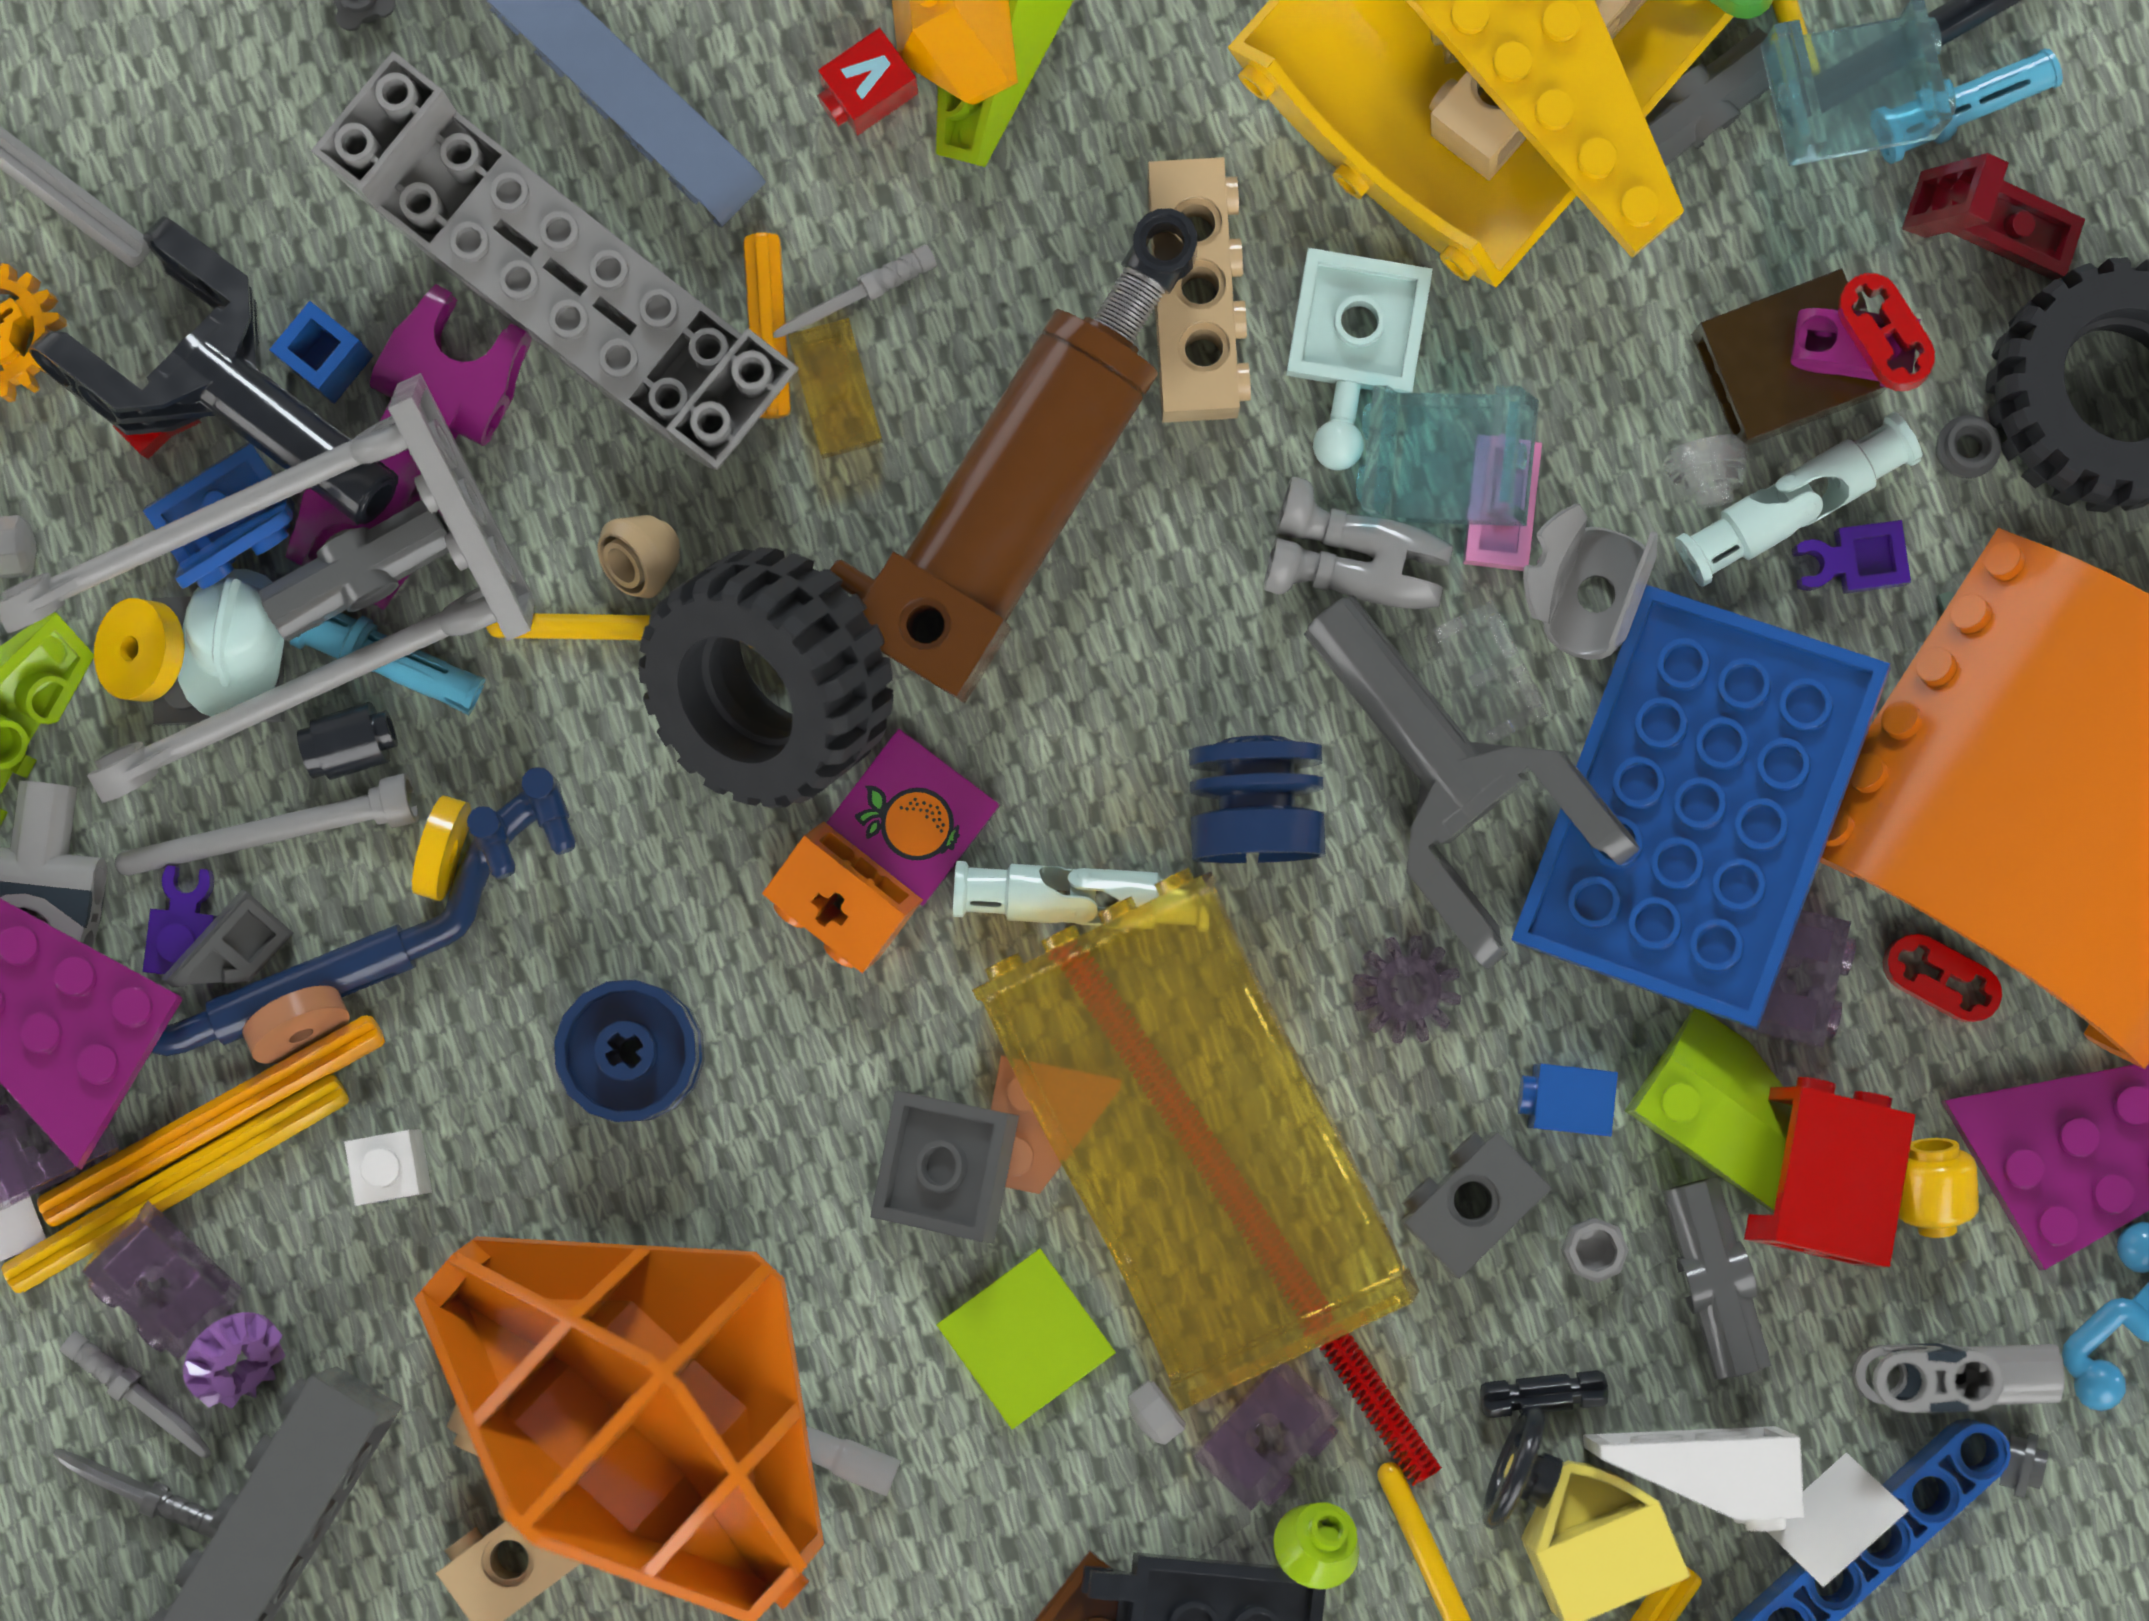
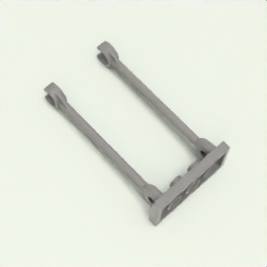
M421 373L397 384L388 406L392 416L367 428L354 439L52 577L50 573H43L1 593L3 600H0V621L9 634L54 613L65 604L66 599L360 464L377 462L406 449H409L421 472V475L415 477L414 480L425 506L430 513L440 510L451 533L444 535V539L454 563L460 571L470 568L479 586L450 603L440 613L145 747L143 742H135L104 755L94 761L98 770L92 771L87 775L102 803L112 801L136 790L155 777L158 769L448 636L466 635L496 622L507 641L531 631L535 599Z

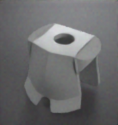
M1573 504L1556 513L1537 532V538L1542 547V554L1537 560L1536 565H1526L1524 567L1525 597L1532 618L1542 621L1546 636L1559 650L1573 657L1586 660L1603 659L1611 656L1614 651H1618V647L1628 636L1657 557L1658 533L1651 531L1646 546H1644L1634 538L1617 531L1599 527H1586L1588 519L1580 504ZM1592 577L1604 578L1610 582L1615 592V599L1611 607L1598 613L1590 612L1583 608L1577 596L1578 588L1582 582Z

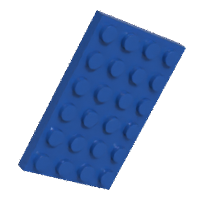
M1646 585L1626 640L1622 643L1576 765L1628 830L1640 850L1620 866L1617 865L1606 852L1593 848L1563 809L1560 808L1511 940L1515 944L1758 1030L1891 670L1890 663Z

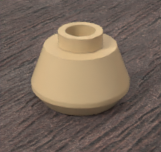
M641 515L613 519L607 522L601 530L597 547L600 564L609 580L619 590L630 596L652 598L659 594L678 566L680 559V542L676 532L668 523L653 516Z

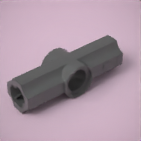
M1757 28L1705 67L1703 64L1694 67L1679 78L1645 117L1665 166L1692 146L1695 149L1701 148L1705 145L1703 141L1720 126L1724 130L1741 115L1740 110L1755 99L1760 98L1763 93L1779 84L1792 69L1786 59L1785 51L1772 35H1768L1760 28Z
M423 500L417 501L407 509L394 514L389 519L370 529L368 527L356 528L327 542L318 550V558L260 589L258 593L262 601L261 604L283 639L290 641L308 630L323 624L326 620L346 609L350 612L361 610L390 595L399 586L398 581L449 553L444 535L451 533L439 511L430 513Z
M1719 1177L1702 1179L1662 1190L1670 1225L1681 1256L1676 1259L1678 1273L1684 1271L1691 1292V1296L1685 1297L1690 1311L1693 1314H1697L1714 1379L1738 1377L1771 1366L1769 1351L1763 1338L1762 1327L1753 1302V1298L1757 1296L1753 1269L1743 1244L1740 1241H1736Z

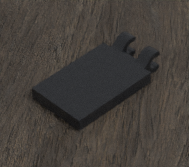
M1133 1552L1131 1572L1084 1565L1081 1592L1088 1593V1597L1092 1599L1118 1600L1116 1621H1323L1326 1589H1313L1303 1586L1290 1578L1281 1566Z

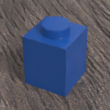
M311 301L306 304L269 349L285 366L333 404L336 403L374 356L358 338Z
M1542 1063L1533 1064L1532 1076L1522 1075L1520 1080L1518 1114L1528 1115L1527 1128L1612 1137L1618 1072Z

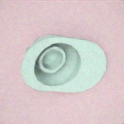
M234 569L230 574L204 590L198 587L191 597L183 622L182 630L185 649L178 682L186 699L202 714L212 717L276 686L285 639H283L271 622L261 604L262 601L258 591L273 583L263 574L249 569Z

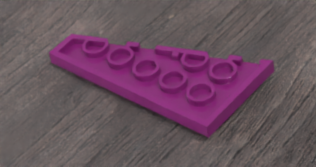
M0 898V1083L76 1167L82 1169L183 998Z
M2133 1064L1941 1101L2038 1270L2050 1268L2149 1211V1064L2146 1069Z

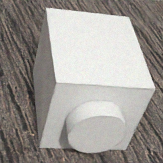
M421 1129L404 1130L344 1142L355 1206L432 1193Z

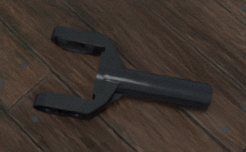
M164 216L159 218L143 234L144 240L147 242L150 250L162 262L165 273L214 310L189 335L182 339L175 349L146 377L149 384L143 390L66 332H54L48 329L28 347L32 358L50 377L126 435L174 431L203 417L215 416L285 470L351 440L257 369L256 350L259 345L257 302L253 298V290L249 286L248 276L176 222ZM381 461L360 464L312 486L310 489L356 524L365 525L379 516L391 502L398 484V475Z

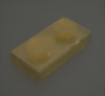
M849 318L788 334L794 360L799 368V378L822 459L883 443Z

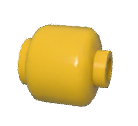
M1924 1138L1912 1141L1898 1218L1906 1224L1918 1227V1234L1924 1237L1943 1238L1953 1236L1957 1233V1226L1971 1221L1979 1211L1978 1177L1975 1158L1961 1150L1959 1143L1955 1140Z

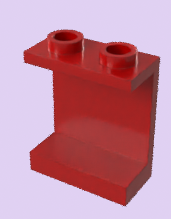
M1797 1077L1796 1086L1770 1087L1768 1100L1791 1105L1792 1111L1774 1214H1748L1744 1240L1855 1266L1890 1268L1916 1114L1892 1109L1893 1098L1882 1094L1854 1091L1853 1099L1836 1095L1835 1083L1816 1078Z

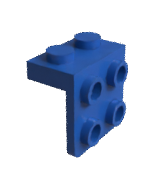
M248 442L144 507L143 512L156 530L274 476L275 473L261 452ZM291 497L171 551L179 563L175 580L180 587L184 589L196 582L200 589L204 590L230 574L234 570L231 564L237 560L236 556L251 547L256 555H260L289 536L287 529L291 526L289 522L293 519L295 507Z

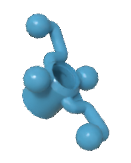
M2147 1222L2132 1223L2121 1232L2117 1240L2119 1258L2126 1267L2134 1272H2149V1223ZM2149 1282L2132 1300L2117 1298L2105 1303L2063 1345V1364L2074 1377L2076 1396L2089 1409L2096 1411L2110 1410L2121 1402L2126 1393V1382L2120 1369L2110 1361L2092 1360L2089 1355L2122 1324L2142 1341L2149 1342Z

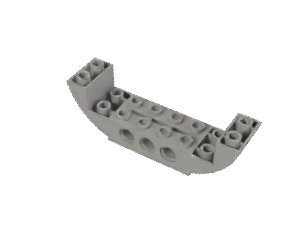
M394 51L390 53L311 150L354 193L445 271L514 325L527 331L533 340L630 416L683 453L709 468L719 469L799 369L749 328L743 334L738 332L455 110L443 89Z

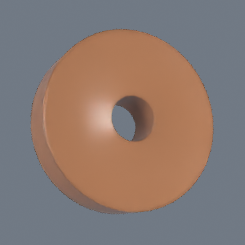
M313 986L286 994L259 1009L245 1023L242 1034L255 1061L264 1064H274L281 1062L347 1025L350 1015L336 988Z

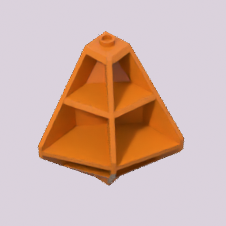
M477 1236L454 1252L414 1298L501 1514L532 1545L741 1621H757L774 1602L784 1610L810 1581L802 1572L823 1547L824 1539L785 1278L756 1251Z

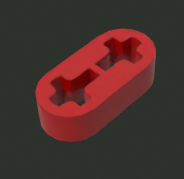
M1864 273L1854 277L1846 284L1838 302V315L1843 327L1876 378L1885 387L1894 391H1910L1918 388L1927 380L1935 363V349L1931 339L1897 287L1887 277L1878 273ZM1864 291L1869 298L1876 297L1879 294L1884 298L1885 301L1879 309V315L1886 325L1885 327L1880 329L1868 312L1859 316L1853 312L1859 300L1858 292ZM1893 336L1904 352L1914 348L1919 352L1920 355L1914 364L1915 373L1909 374L1904 367L1893 371L1888 366L1894 354L1893 348L1887 340L1888 337Z
M1921 934L1905 935L1892 941L1885 950L1882 962L1883 971L1888 981L1897 989L1953 1019L1962 1022L1983 1021L1991 1017L2000 1007L2003 996L2002 987L1997 976L1992 971L1928 936ZM1918 946L1925 951L1922 955V961L1939 971L1936 979L1926 974H1914L1910 980L1905 978L1903 974L1906 965L1898 960L1900 952L1909 953L1915 951ZM1950 977L1958 982L1968 983L1977 977L1981 980L1978 991L1986 996L1985 1003L1983 1005L1973 1004L1967 1010H1964L1960 1006L1963 996L1946 986L1947 980Z

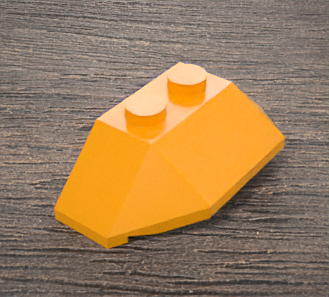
M892 0L897 52L907 66L965 103L976 105L1018 83L1009 0Z

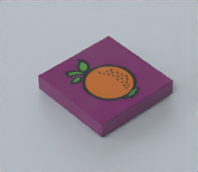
M898 728L827 821V824L923 899L920 905L924 907L955 867L956 861L961 859L999 809L1000 804Z

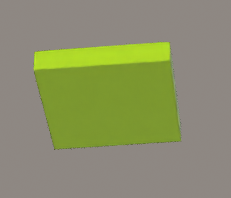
M1041 1248L1037 1249L936 1324L1012 1430L1116 1354L1114 1348Z

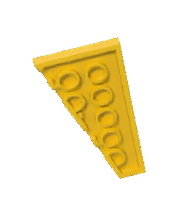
M1405 0L1631 258L1636 256L1684 213L1683 206L1595 0Z

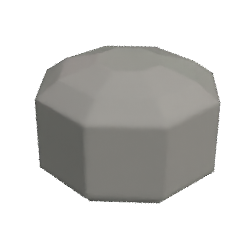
M19 515L0 517V577L3 579L29 577L34 569L37 558L36 540L32 527L25 518Z
M1592 1217L1569 1228L1561 1251L1571 1273L1599 1283L1621 1272L1629 1249L1619 1227Z
M1148 1379L1128 1394V1406L1132 1418L1144 1434L1153 1441L1165 1445L1185 1430L1186 1422L1154 1380L1150 1381Z

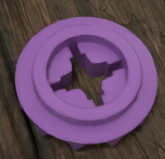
M242 1312L219 1319L207 1327L195 1339L186 1354L183 1365V1378L186 1387L208 1408L220 1402L232 1409L243 1394L256 1398V1387L262 1381L276 1379L271 1366L280 1362L285 1357L279 1342L283 1335L268 1318L261 1314ZM242 1351L247 1359L239 1361L235 1371L230 1374L225 1367L235 1364L237 1355L241 1354Z

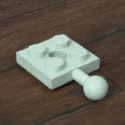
M1308 248L1286 376L1336 384L1331 419L1319 428L1313 440L1314 454L1317 460L1326 468L1332 470L1348 469L1357 463L1363 453V437L1354 425L1361 388L1410 397L1413 390L1433 269ZM1356 306L1370 310L1377 321L1375 332L1365 338H1355L1346 333L1341 323V316L1346 310Z

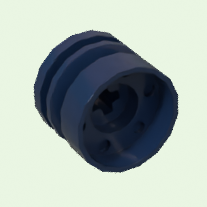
M1255 735L1227 738L1215 744L1189 749L1190 769L1218 772V776L1191 781L1190 793L1200 797L1219 799V810L1208 811L1191 817L1192 860L1202 863L1220 864L1247 863L1246 853H1259L1258 863L1291 862L1326 857L1324 812L1295 807V797L1323 790V777L1309 774H1294V769L1322 764V745L1312 742L1294 741L1283 736Z

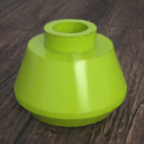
M1321 1502L1296 1506L1283 1515L1274 1532L1273 1547L1278 1563L1290 1578L1303 1586L1313 1589L1336 1587L1351 1576L1358 1564L1360 1547L1356 1526L1349 1514L1334 1504Z

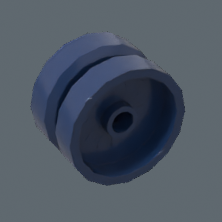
M638 980L607 981L581 994L564 1013L554 1040L555 1070L567 1094L589 1114L613 1122L654 1120L678 1108L695 1089L705 1062L703 1033L692 1010L671 991ZM629 1040H638L643 1044V1048L636 1052L642 1058L637 1064L627 1063L623 1059L622 1048Z

